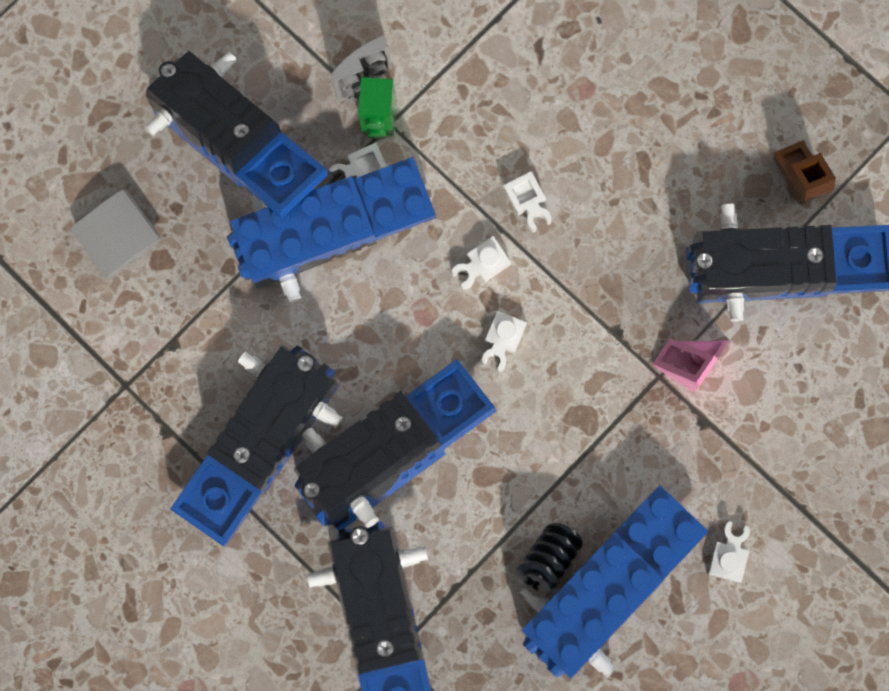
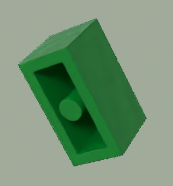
M361 77L358 116L362 133L368 134L370 138L384 139L387 135L394 136L397 99L393 79Z

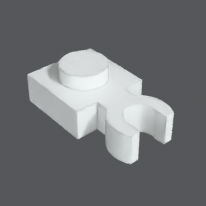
M374 143L347 155L350 164H335L330 167L329 171L331 176L343 173L345 178L352 176L355 179L387 167L377 143Z
M532 171L503 185V190L517 216L525 212L527 213V226L531 232H535L537 229L533 222L536 217L544 218L547 225L551 224L550 213L539 206L546 202V197Z
M491 237L467 253V258L470 260L469 264H458L451 272L453 276L458 275L460 272L468 274L469 278L461 284V288L466 290L474 284L477 276L480 275L484 282L510 266L511 261L495 238Z
M497 311L485 339V342L493 345V347L483 354L482 365L486 366L490 357H497L500 360L497 371L502 372L506 367L505 353L506 351L513 354L516 353L527 322Z
M727 521L723 527V535L726 542L725 544L715 542L708 575L742 583L749 550L740 547L741 543L749 537L750 528L749 526H743L742 534L736 537L731 533L732 522Z

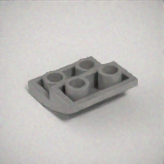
M384 35L352 52L332 72L331 79L338 101L343 99L350 101L360 97L361 77L378 78L385 75L392 68L389 46Z
M126 189L105 200L70 228L105 279H112L133 259H141L162 240Z

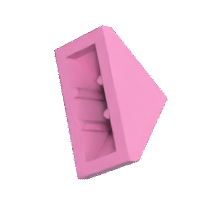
M669 338L652 365L694 393L719 358L729 340L677 341Z

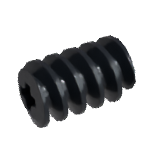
M560 523L548 524L537 538L536 543L533 544L530 551L523 558V562L516 568V575L521 585L537 597H549L551 588L557 586L558 579H561L564 575V569L571 565V560L577 556V551L583 547L581 536L566 525Z

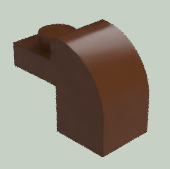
M804 140L774 152V160L788 182L787 190L797 203L804 204L834 190L836 177L821 152L812 155Z

